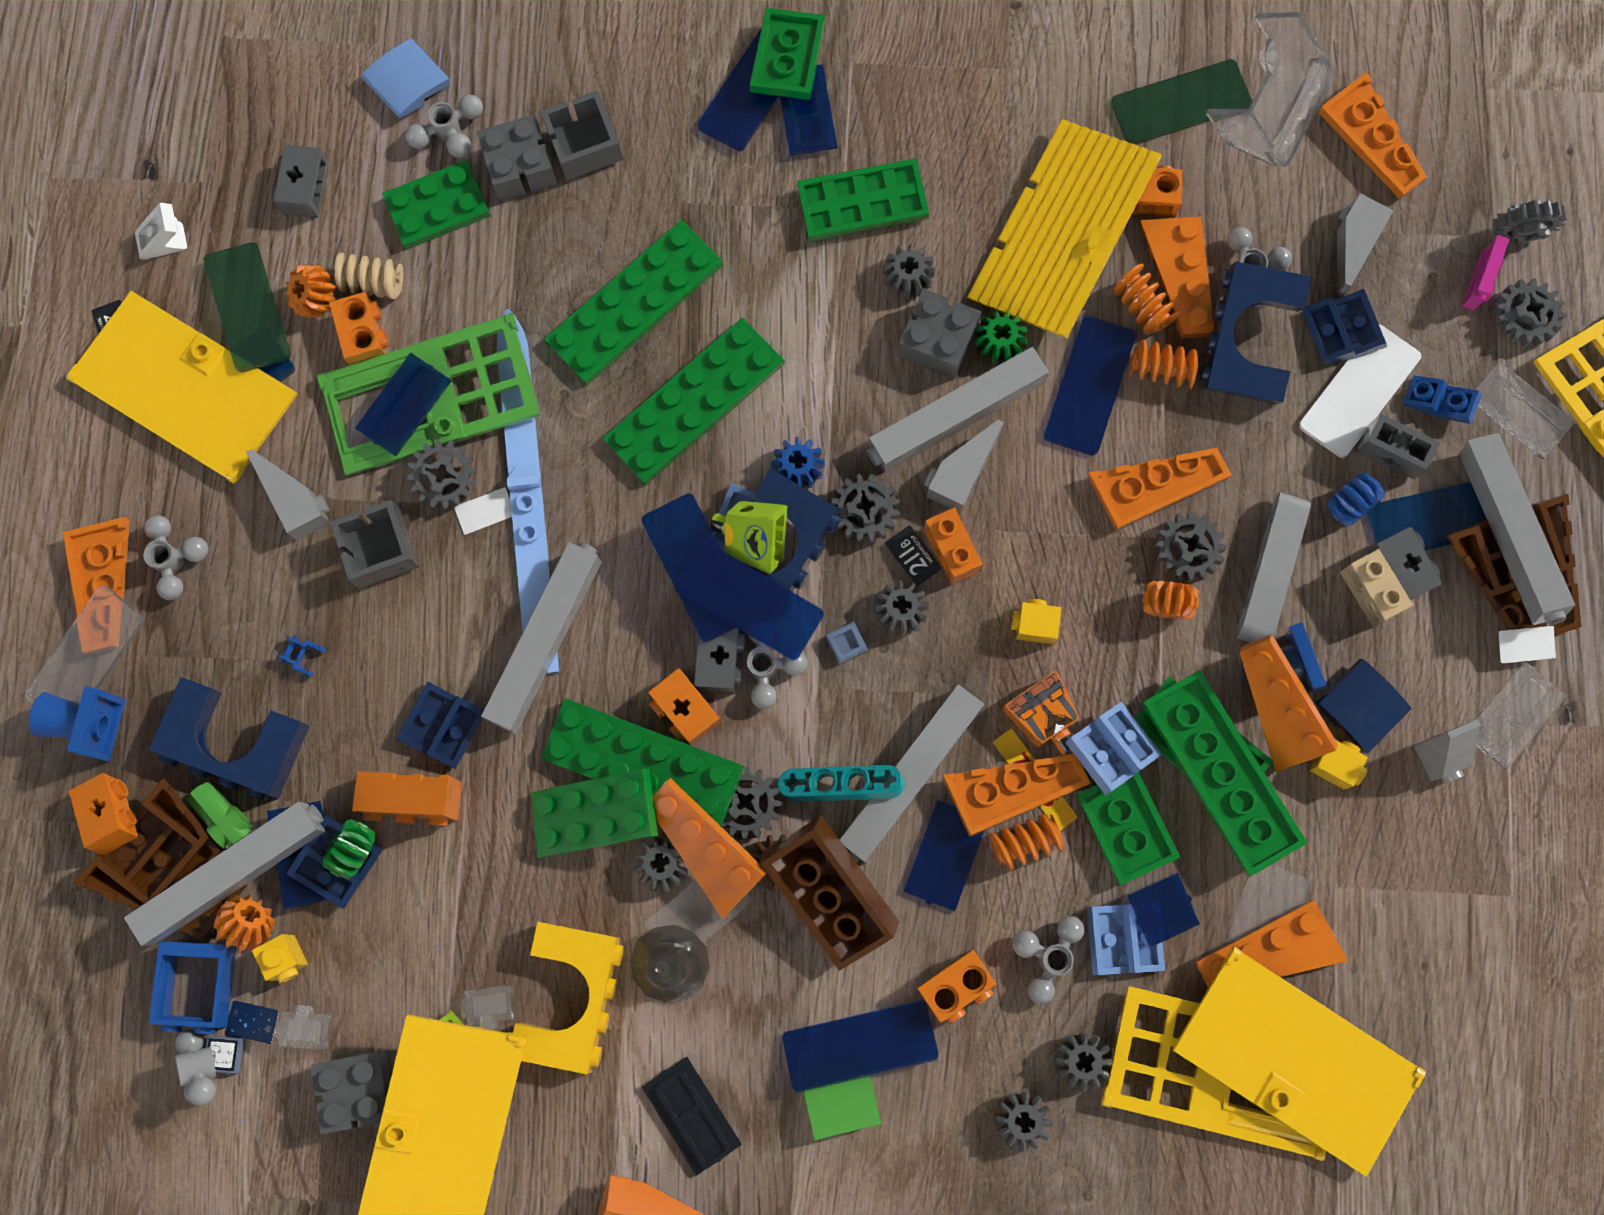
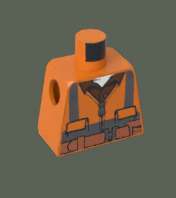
M1054 671L1005 704L1002 711L1038 748L1052 740L1063 755L1071 750L1065 743L1072 737L1068 728L1079 720V715L1057 671Z

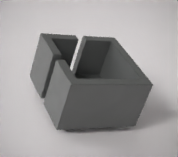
M598 90L572 99L578 118L576 121H572L566 102L540 111L566 180L623 160L619 142Z
M536 114L476 131L493 187L500 202L526 194L519 176L524 173L532 192L558 184Z
M923 288L912 312V319H909L900 339L898 357L955 379L974 337L975 329L979 325L982 311L956 301L953 306L948 305L949 298Z
M392 500L363 509L365 516L373 524L368 525V522L358 512L329 521L337 547L343 552L340 556L348 581L358 589L419 568L401 510Z
M389 1050L311 1065L315 1096H323V1102L316 1103L321 1135L380 1123L392 1076Z

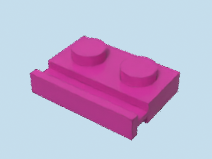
M1497 235L1495 241L1492 240L1481 252L1462 307L1474 311L1482 302H1488L1495 287L1496 276L1504 262L1503 257L1510 240L1509 238Z

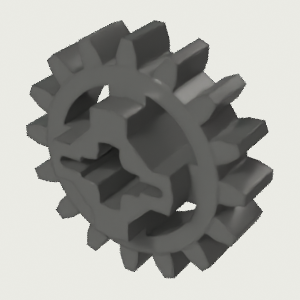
M1540 199L1520 205H1513L1507 209V213L1497 214L1498 218L1492 220L1494 238L1500 235L1509 238V243L1515 241L1516 244H1526L1530 241L1545 239L1551 235V231L1561 230L1560 226L1566 225L1565 207L1560 205V202L1551 204V200L1543 202Z
M1520 279L1515 285H1508L1503 290V293L1496 298L1495 301L1498 304L1492 309V313L1499 315L1493 322L1494 325L1503 326L1499 334L1503 336L1509 333L1511 335L1510 343L1513 344L1519 339L1521 340L1522 347L1528 346L1531 341L1535 347H1538L1544 341H1550L1555 336V333L1562 329L1563 325L1560 321L1566 317V313L1559 311L1565 304L1564 301L1555 300L1559 292L1555 290L1549 293L1547 291L1548 283L1545 282L1539 287L1537 286L1536 279H1532L1527 285L1523 279ZM1515 299V302L1512 304L1514 309L1510 310L1511 302Z
M439 439L435 441V448H431L427 443L423 444L425 452L421 454L415 451L413 454L418 459L417 462H411L407 465L414 469V474L408 475L407 479L416 482L410 490L412 492L421 491L422 494L419 500L424 502L430 498V506L434 508L439 501H442L445 509L449 508V501L451 500L460 505L461 500L459 496L461 494L467 497L471 496L470 492L466 489L467 486H476V482L470 479V475L477 473V469L469 468L468 466L474 460L473 457L468 456L464 458L462 456L465 452L463 446L456 451L453 450L454 442L450 440L446 447L442 446ZM441 453L438 461L432 464L425 463L429 457ZM454 457L461 463L464 474L458 473L452 465ZM443 466H446V471L457 478H444L442 483H438L439 478L432 472H428V470H441ZM421 474L428 476L431 481V492L425 488ZM453 484L460 485L455 492L443 496L447 487Z
M857 474L856 483H852L847 478L845 480V490L837 487L836 495L840 499H832L831 504L841 509L838 514L841 517V521L836 529L838 531L845 528L846 539L856 535L857 543L860 544L863 537H868L870 544H873L874 536L877 534L882 539L886 538L885 528L892 531L895 529V523L891 519H899L900 512L894 508L899 506L900 501L896 498L891 499L895 494V489L892 487L886 490L885 479L875 483L874 475L870 474L868 481H863L861 474ZM868 490L877 493L880 497L874 496ZM856 492L855 499L845 505L846 500ZM862 498L867 508L870 509L869 520H867L866 514L861 509ZM886 513L884 519L875 526L877 517ZM850 521L857 522L862 525V528L853 525Z
M1190 512L1186 519L1179 513L1174 518L1175 523L1168 519L1164 523L1166 530L1160 529L1156 536L1162 541L1156 542L1154 549L1160 550L1162 553L1157 556L1156 560L1157 562H1166V566L1163 569L1164 572L1171 569L1175 571L1173 579L1177 580L1183 574L1187 583L1193 580L1194 575L1197 576L1199 581H1202L1206 578V572L1213 575L1217 571L1215 564L1220 565L1225 558L1218 553H1223L1227 549V545L1219 544V541L1225 535L1224 533H1215L1214 529L1218 523L1213 522L1208 525L1206 523L1207 515L1204 514L1197 520L1195 519L1194 512ZM1182 528H1192L1191 531L1185 533L1181 531L1176 532ZM1188 542L1193 544V552L1187 550ZM1171 550L1174 551L1177 560L1172 555ZM1195 561H1197V562H1199V563L1205 562L1204 564H1202V565H1200V566H1195V567H1190V566H1189L1190 563L1195 562Z
M745 767L744 774L741 775L739 783L753 782L757 785H754L752 788H740L737 785L732 798V807L728 809L722 824L723 829L727 826L731 827L729 835L732 837L736 835L737 831H741L743 840H747L749 832L753 831L754 835L759 838L760 828L764 827L770 831L772 828L768 821L770 819H779V815L773 811L774 808L782 807V802L774 800V797L780 794L779 788L770 789L774 780L772 777L767 778L765 781L762 780L763 771L760 769L754 776L751 775L750 768ZM736 793H739L741 797L744 796L746 799L752 796L754 799L751 802L757 814H754L747 808L738 809L741 803ZM767 794L768 809L764 814L760 809V800ZM741 818H752L756 823L741 825L735 822Z

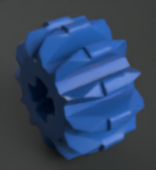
M797 436L795 437V445H791L789 441L784 440V450H774V456L777 459L771 461V468L802 486L801 483H805L807 487L812 488L814 486L812 478L817 480L822 478V472L819 469L825 467V460L819 458L822 455L821 448L812 449L813 441L811 439L806 441L804 445H801V439ZM794 460H801L802 468L796 469Z
M1362 473L1344 485L1330 499L1327 508L1332 512L1331 515L1337 521H1340L1344 526H1350L1374 508L1384 497L1385 491L1375 478H1372L1368 473Z

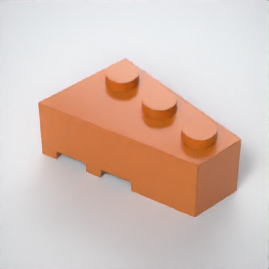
M357 771L352 811L362 814V820L381 822L383 816H393L396 823L415 824V818L428 819L427 825L447 826L448 821H458L462 782L449 775H439V778L424 777L423 774H411L410 776L397 775L396 773Z

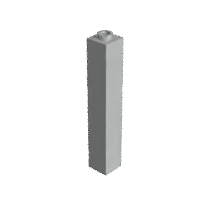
M1031 347L869 437L867 454L875 467L880 465L883 472L886 473L1046 383L1049 371L1035 349Z
M1495 433L1468 440L1459 456L1532 624L1536 625L1546 622V625L1550 626L1566 620V615L1573 609L1575 602L1500 434Z
M568 542L481 716L486 721L517 734L602 563L596 554L597 550L583 542H579L578 546Z
M959 684L896 765V768L905 778L906 785L902 794L893 799L870 800L841 837V843L856 863L858 860L863 864L866 863L983 708L984 703ZM889 776L888 781L883 782V785L889 788L890 783L896 781L892 776Z
M298 801L125 916L124 919L141 946H155L159 941L164 940L324 833L325 830L320 824L324 821L321 813L313 804L309 806L307 803Z

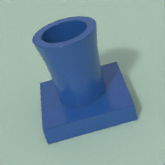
M1301 622L1289 626L1284 635L1288 646L1281 648L1298 679L1302 680L1307 694L1311 695L1320 692L1327 684L1304 624ZM1240 657L1241 667H1242V670H1243L1245 679H1246V681H1247L1248 687H1249V689H1250V685H1249V682H1248V679H1247V675H1246V672H1245V669H1244V666H1243V662H1242V659H1241V657Z
M84 686L80 703L61 698L49 692H43L36 698L30 711V732L35 737L70 738L67 752L110 762L126 699Z

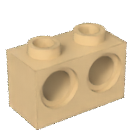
M1380 549L1351 563L1340 572L1373 628L1413 606Z

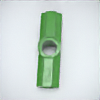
M210 781L196 787L186 799L208 825L206 830L209 835L223 849H228L253 832L251 830L253 826L244 813L234 805L232 806L216 785Z

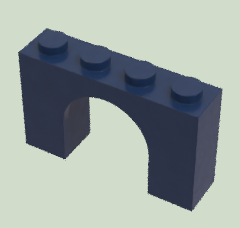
M1237 261L1230 266V269L1224 270L1221 280V288H1225L1223 301L1218 300L1214 312V319H1218L1216 332L1211 331L1207 343V350H1211L1209 363L1204 362L1200 375V381H1204L1203 390L1276 405L1284 402L1290 371L1258 365L1244 358L1238 351L1234 341V327L1239 315L1251 306L1265 305L1296 312L1301 311L1306 305L1312 276Z
M770 469L754 497L764 503L787 506V518L795 527L798 541L793 559L783 569L771 574H764L737 559L727 556L725 553H721L706 582L768 619L777 620L779 616L784 618L793 603L789 598L794 589L800 590L807 580L809 573L805 570L811 560L816 562L825 548L822 541L828 532L833 534L839 525L841 517L838 514L841 509Z
M181 677L149 750L160 754L158 761L177 767L179 762L190 765L187 772L207 778L208 773L219 776L217 783L236 790L238 784L249 788L247 794L264 801H266L268 795L279 799L310 726L270 710L253 749L236 761L220 762L211 754L207 746L206 731L222 693Z

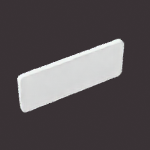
M1380 324L1379 326L1387 347L1347 360L1299 423V428L1304 433L1340 458H1344L1349 454L1365 433L1368 425L1378 416L1421 359V353Z

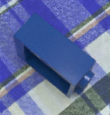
M159 941L149 1024L161 1025V1032H181L182 1026L194 1027V1033L215 1034V1028L227 1027L237 948L233 945L226 948V945ZM178 956L219 958L212 1017L171 1015Z

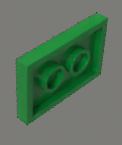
M766 8L750 82V91L752 93L806 100L811 99L826 23L825 15Z
M467 159L382 193L406 250L491 217Z
M1139 772L1108 795H1105L1098 785L1075 795L1118 886L1181 858Z

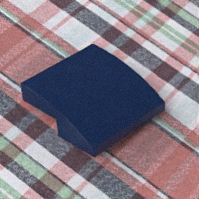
M1364 288L1336 300L1333 297H1329L1302 309L1324 365L1346 361L1387 347Z
M1359 659L1316 702V705L1334 727L1342 728L1351 741L1361 749L1360 752L1367 754L1412 709L1398 691L1364 659Z
M427 681L396 739L456 769L482 720L481 716L484 710Z
M327 814L324 817V821L320 823L325 832L303 847L286 874L344 909L384 849L373 843L372 849L361 868L358 869L356 875L349 879L341 876L337 877L330 873V870L323 867V857L331 840L343 823Z

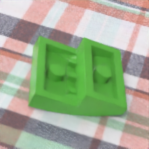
M865 1054L799 1070L814 1140L882 1124Z

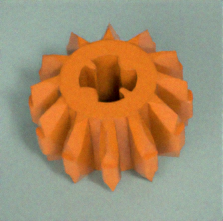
M298 265L296 271H290V281L285 282L288 286V291L285 293V296L289 298L288 307L294 309V313L302 317H323L325 311H331L329 302L336 300L333 296V291L336 289V286L332 284L333 275L328 274L325 268L318 265Z
M1152 581L1146 585L1145 593H1143V611L1151 616L1189 620L1196 616V610L1199 607V590L1188 584L1171 581Z
M250 894L244 899L236 895L230 901L222 904L218 910L213 926L218 930L216 939H225L226 948L233 945L237 948L238 953L245 950V948L252 952L253 949L266 943L271 936L270 933L275 923V920L270 917L272 909L262 907L263 899L255 902Z

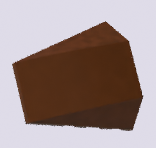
M1569 493L1531 504L1575 602L1573 609L1566 615V620L1550 625L1554 626V636L1582 627L1578 584L1574 583L1573 567H1576L1575 554H1571L1569 536L1573 535L1572 523L1568 521L1567 505H1570ZM1487 519L1460 528L1446 536L1507 630L1548 626L1546 622L1536 625L1532 624Z
M162 778L142 801L141 805L144 807L135 816L138 838L105 856L94 857L73 884L99 893L100 896L112 901L115 900L131 907L132 910H136L222 853L165 778ZM244 885L179 930L202 940L214 926V920L218 915L221 905L225 904L226 901H230L236 895L239 896L247 885Z

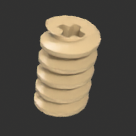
M339 252L336 257L333 273L335 285L341 292L345 293L349 291L353 294L366 292L368 296L375 294L377 297H385L387 295L389 299H396L400 295L403 286V265L399 263L397 268L394 269L392 259H387L385 266L382 267L381 259L375 257L371 266L368 256H363L360 264H358L355 254H351L348 262H346L344 253Z

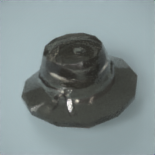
M674 924L654 927L640 937L636 942L630 959L633 979L643 993L664 1003L683 1001L690 998L703 987L710 968L707 946L693 931ZM658 967L661 968V970H662L661 973L658 972V970H657Z

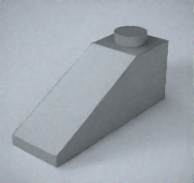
M1361 193L1354 203L1347 201L1338 218L1343 220L1337 230L1336 295L1340 298L1351 287L1394 211Z
M1000 420L995 421L942 460L938 470L932 468L924 484L929 487L926 497L950 509L955 507L957 512L961 513L1001 433L1004 422Z
M251 449L246 452L287 534L297 541L330 523L326 515L330 510L321 494L316 496L306 486Z
M1478 719L1413 746L1431 782L1443 778L1445 784L1464 776L1462 769L1473 764L1481 728Z

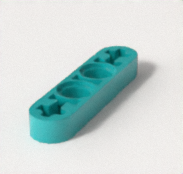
M891 765L793 768L783 772L778 780L780 792L793 802L893 799L902 794L906 785L905 778L901 772ZM858 775L864 776L865 783L861 789L857 791L849 789V783L853 777ZM827 776L833 778V785L828 791H818V783L822 778ZM872 776L877 782H886L889 776H892L896 782L890 783L889 788H886L883 783H873ZM794 779L803 784L795 786L794 791L788 788V785L794 784Z

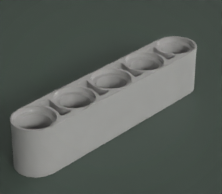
M1278 492L1272 505L1237 627V639L1251 643L1270 634L1273 637L1275 636L1309 516L1311 501Z

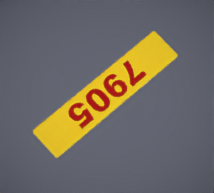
M1013 729L1008 730L993 741V744L1008 764L1026 763L1035 760ZM1064 797L1040 806L1049 819L1050 814L1053 815L1060 831L1078 818Z

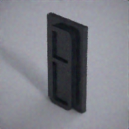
M688 1056L668 1070H663L662 1074L642 1087L696 1176L715 1163L720 1162L729 1153L742 1145Z

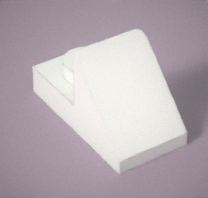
M159 203L135 231L139 258L142 260L187 249L183 224L174 217L172 204Z

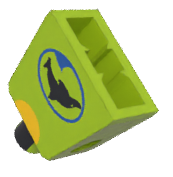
M741 501L729 510L726 516L718 513L713 516L710 525L711 532L725 535L724 552L727 556L769 574L784 561L787 521L786 505Z

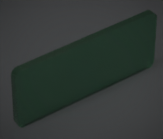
M1232 59L1117 94L1111 100V106L1125 140L1135 145L1247 110L1252 105V98L1238 65Z
M250 242L206 254L203 257L204 265L236 370L238 372H246L290 359L291 351L258 245Z

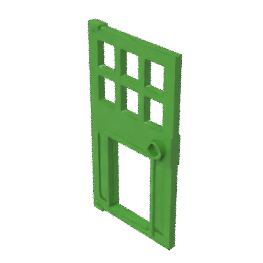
M510 313L317 375L320 389L325 396L345 475L349 477L412 457L415 451L422 454L425 452L423 444L427 443L431 448H435V441L438 439L441 441L442 446L446 447L449 440L455 444L541 416L517 333L519 329L514 314ZM503 332L508 349L482 357L478 340ZM469 343L474 360L448 368L444 350ZM511 359L516 377L490 385L486 367ZM477 370L481 388L456 396L452 378ZM415 376L428 423L350 447L338 401ZM519 387L524 405L498 413L494 395ZM485 398L489 416L464 424L460 406Z

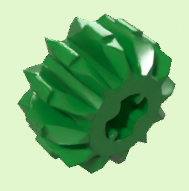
M996 310L992 312L991 319L984 316L981 318V326L975 329V335L978 337L975 340V347L983 348L981 351L982 358L992 355L993 364L998 362L999 357H1002L1004 362L1011 359V356L1015 357L1022 353L1020 348H1025L1028 340L1024 337L1027 334V328L1019 326L1021 322L1020 316L1011 320L1009 318V310L1005 311L1003 317H1000Z
M352 819L346 821L331 840L323 857V867L330 870V873L335 876H341L345 879L356 875L372 849V845L375 842V832L361 822H356Z

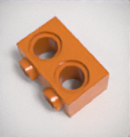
M1166 165L1157 167L1132 214L1176 217L1182 204L1183 169H1174ZM1158 187H1166L1170 192H1162Z
M366 292L329 302L342 354L348 365L386 354L385 348L390 347L385 330L379 327L378 320L382 319V314L377 301L372 302ZM364 312L361 318L352 320L356 313ZM368 339L371 340L369 346H367L366 348H359L363 341Z
M955 507L925 521L924 532L951 586L980 573L983 563Z
M970 950L916 989L938 1022L942 1023L947 1020L950 1025L966 1014L963 1007L972 1001L979 1005L994 994L991 988L997 984L976 952ZM970 969L976 970L981 977L980 985L973 990L968 989L963 983V975ZM943 988L951 991L953 995V1003L946 1009L939 1008L935 1002L936 993Z

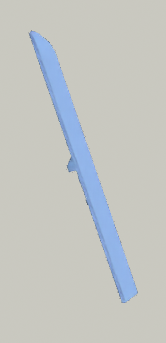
M506 309L503 316L510 314L512 312L509 309ZM516 318L519 329L517 333L531 378L528 342L525 332ZM503 332L497 334V353L508 349ZM511 359L498 363L500 382L516 377ZM519 387L501 393L502 412L524 405ZM535 418L504 427L508 467L507 487L510 490L523 632L551 578ZM558 652L547 674L560 673Z

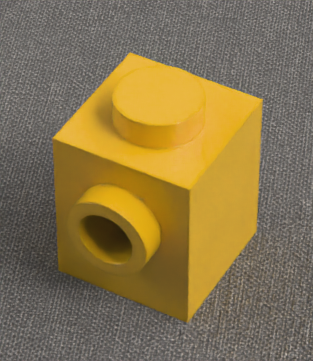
M1028 599V603L1022 602L1019 611L1014 610L1012 616L1011 630H1016L1015 640L1054 645L1058 639L1062 607L1049 606L1047 601L1041 599Z
M1336 740L1338 744L1336 751L1315 758L1309 769L1310 772L1345 790L1354 787V785L1358 786L1367 773V768L1364 765L1368 757L1359 753L1361 749L1358 746L1347 741L1340 743Z
M281 934L252 950L265 981H278L279 984L296 977L298 975L297 970L308 965L295 935Z

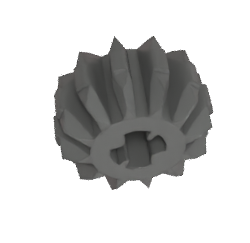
M910 244L907 251H904L898 245L895 251L896 255L889 253L886 257L888 264L883 266L882 271L886 275L884 283L886 286H893L892 292L894 295L902 290L906 299L910 297V292L912 291L920 297L922 288L929 289L932 284L930 279L935 277V269L931 267L933 265L932 256L924 257V248L915 252L913 245ZM906 269H911L912 274L905 273Z
M898 580L897 590H894L891 585L886 584L884 590L887 595L877 594L876 600L881 604L874 607V613L884 614L878 619V623L881 626L890 622L889 633L892 634L896 626L900 627L901 635L905 636L907 625L916 632L919 630L917 621L926 622L927 615L921 611L928 610L929 603L920 601L925 597L923 590L915 594L913 593L915 583L911 582L908 589H903L902 580ZM898 602H903L904 607H907L905 614H900L899 609H897Z
M656 836L652 839L653 848L646 842L641 843V847L647 853L645 856L640 853L634 854V858L643 861V864L633 867V871L635 873L646 872L639 879V883L642 885L652 878L650 884L651 891L655 892L661 881L664 892H669L670 885L668 880L671 879L674 884L680 886L682 882L675 875L677 872L687 875L689 870L679 866V863H684L681 856H676L678 852L675 847L670 850L672 843L669 838L666 837L663 846H661V841ZM663 855L665 860L668 858L670 860V864L665 865V871L659 873V869L653 868V864L658 862V856Z
M1080 1031L1077 1043L1076 1039L1071 1034H1068L1066 1040L1070 1047L1067 1048L1062 1044H1058L1056 1047L1059 1051L1065 1053L1064 1058H1053L1055 1064L1065 1065L1064 1068L1058 1070L1057 1076L1062 1078L1070 1074L1066 1082V1086L1069 1088L1074 1087L1078 1081L1080 1091L1086 1092L1089 1080L1091 1085L1098 1089L1100 1082L1096 1076L1099 1075L1105 1079L1110 1077L1108 1072L1102 1070V1065H1113L1112 1059L1102 1058V1055L1110 1050L1109 1047L1103 1045L1096 1049L1100 1041V1037L1097 1035H1093L1089 1042H1087L1086 1032ZM1079 1053L1090 1056V1059L1086 1062L1088 1066L1086 1070L1082 1067H1076V1063L1079 1062Z
M1027 1091L1021 1092L1020 1102L1017 1101L1013 1093H1009L1008 1099L1012 1105L1008 1107L1003 1102H999L997 1105L1006 1113L1005 1116H994L995 1122L1005 1123L1004 1126L996 1130V1133L999 1137L1010 1133L1005 1141V1145L1009 1148L1018 1139V1150L1020 1152H1025L1027 1140H1029L1032 1148L1036 1150L1039 1148L1036 1136L1039 1135L1046 1141L1049 1139V1135L1041 1129L1042 1126H1053V1121L1042 1119L1051 1110L1048 1106H1042L1037 1109L1042 1099L1038 1095H1035L1029 1103ZM1021 1112H1025L1026 1116L1032 1120L1030 1126L1025 1124L1027 1128L1025 1130H1021V1127L1015 1123L1017 1116L1021 1118Z

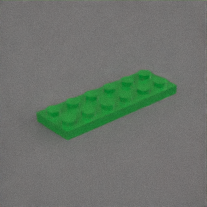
M681 219L544 339L545 343L587 386L724 266L723 261Z
M742 317L604 436L603 440L646 486L785 365V361Z
M1201 670L1196 671L1142 703L1143 708L1247 877L1255 875L1308 843Z
M567 698L564 699L541 756V759L591 779L639 769H650L653 796L671 778L721 827L745 767Z

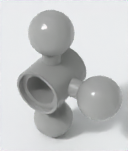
M475 95L462 97L459 102V108L455 110L449 103L437 102L428 110L427 116L430 124L426 126L421 124L411 125L406 131V140L411 147L421 149L428 145L430 136L435 134L440 140L447 141V149L452 156L463 158L469 154L471 142L466 135L460 133L461 125L459 120L464 117L470 120L478 118L482 114L483 104ZM450 119L445 124H439L442 120Z
M1237 227L1229 233L1227 238L1228 246L1233 251L1239 252L1240 255L1237 262L1282 271L1290 267L1292 254L1287 248L1275 247L1266 256L1259 249H1249L1253 237L1247 228ZM1256 305V306H1253V307H1255V308H1265V307H1267V306H1265V305Z
M155 515L148 518L144 525L146 535L154 541L146 546L143 557L150 567L161 573L162 578L159 579L156 585L159 596L165 600H175L183 592V583L173 574L180 571L184 558L191 562L203 560L208 554V545L200 537H190L184 541L182 547H173L166 541L171 532L169 520L163 516ZM168 552L167 560L159 564L160 556Z
M756 620L748 628V637L751 642L756 644V648L747 657L749 673L757 680V686L751 692V701L759 709H768L776 702L777 694L775 689L769 685V680L774 677L777 669H784L786 673L795 676L802 674L808 664L805 654L799 650H790L784 654L783 658L775 657V654L767 648V643L773 638V627L765 620ZM760 657H766L771 661L770 668L764 672L757 671L753 667L755 660Z
M1067 916L1059 922L1057 932L1060 939L1056 945L1047 947L1039 945L1038 937L1031 931H1021L1013 938L1012 946L1017 955L1023 958H1029L1034 955L1039 957V964L1044 972L1042 977L1033 979L1028 986V995L1037 1004H1047L1053 999L1055 995V987L1052 983L1054 977L1068 973L1073 966V954L1068 948L1071 943L1078 942L1084 935L1083 923L1074 916ZM1053 950L1061 952L1064 956V965L1059 970L1052 969L1048 964V956Z
M186 1029L180 1032L175 1040L176 1050L180 1053L174 1056L180 1086L185 1085L184 1096L186 1100L194 1105L202 1106L211 1102L216 1093L215 1084L211 1080L216 1077L211 1047L202 1049L204 1040L201 1034L194 1033V1029Z

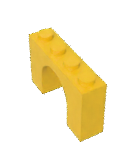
M537 922L530 955L565 962L576 967L587 981L589 1003L582 1018L576 1024L564 1030L515 1023L513 1033L528 1037L521 1061L582 1074L592 1073L593 1067L598 1068L602 1055V1047H597L600 1033H606L609 1022V1013H605L607 999H613L617 979H612L614 966H620L624 946L619 945L620 938Z

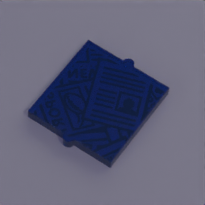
M1174 873L1127 895L1137 917L1135 922L1140 924L1149 947H1153L1200 925L1190 902L1192 897L1187 895L1178 873Z

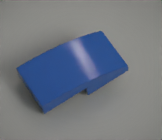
M1414 375L1403 403L1409 408L1429 415L1471 424L1482 396L1479 390L1448 386L1443 379Z

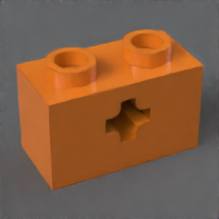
M680 668L648 692L653 699L649 705L660 719L665 715L673 724L669 730L680 742L687 741L689 745L693 746L722 723L720 717ZM679 703L683 706L690 704L687 707L689 711L687 716H684L682 713L677 714L678 709L676 706Z
M101 773L69 791L84 848L105 856L138 838L135 827L137 820L129 807L127 800L129 792L122 780Z

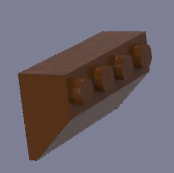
M822 815L795 831L761 861L762 867L839 971L894 938L899 924L898 919Z

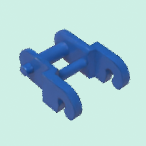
M295 635L293 638L287 636L286 639L290 642L283 655H277L278 658L282 659L280 663L285 665L287 661L293 664L292 668L296 671L313 677L314 673L301 668L300 661L306 649L314 648L325 653L326 648L308 640H305L304 643L297 641L298 637ZM297 644L302 648L294 661L289 657Z

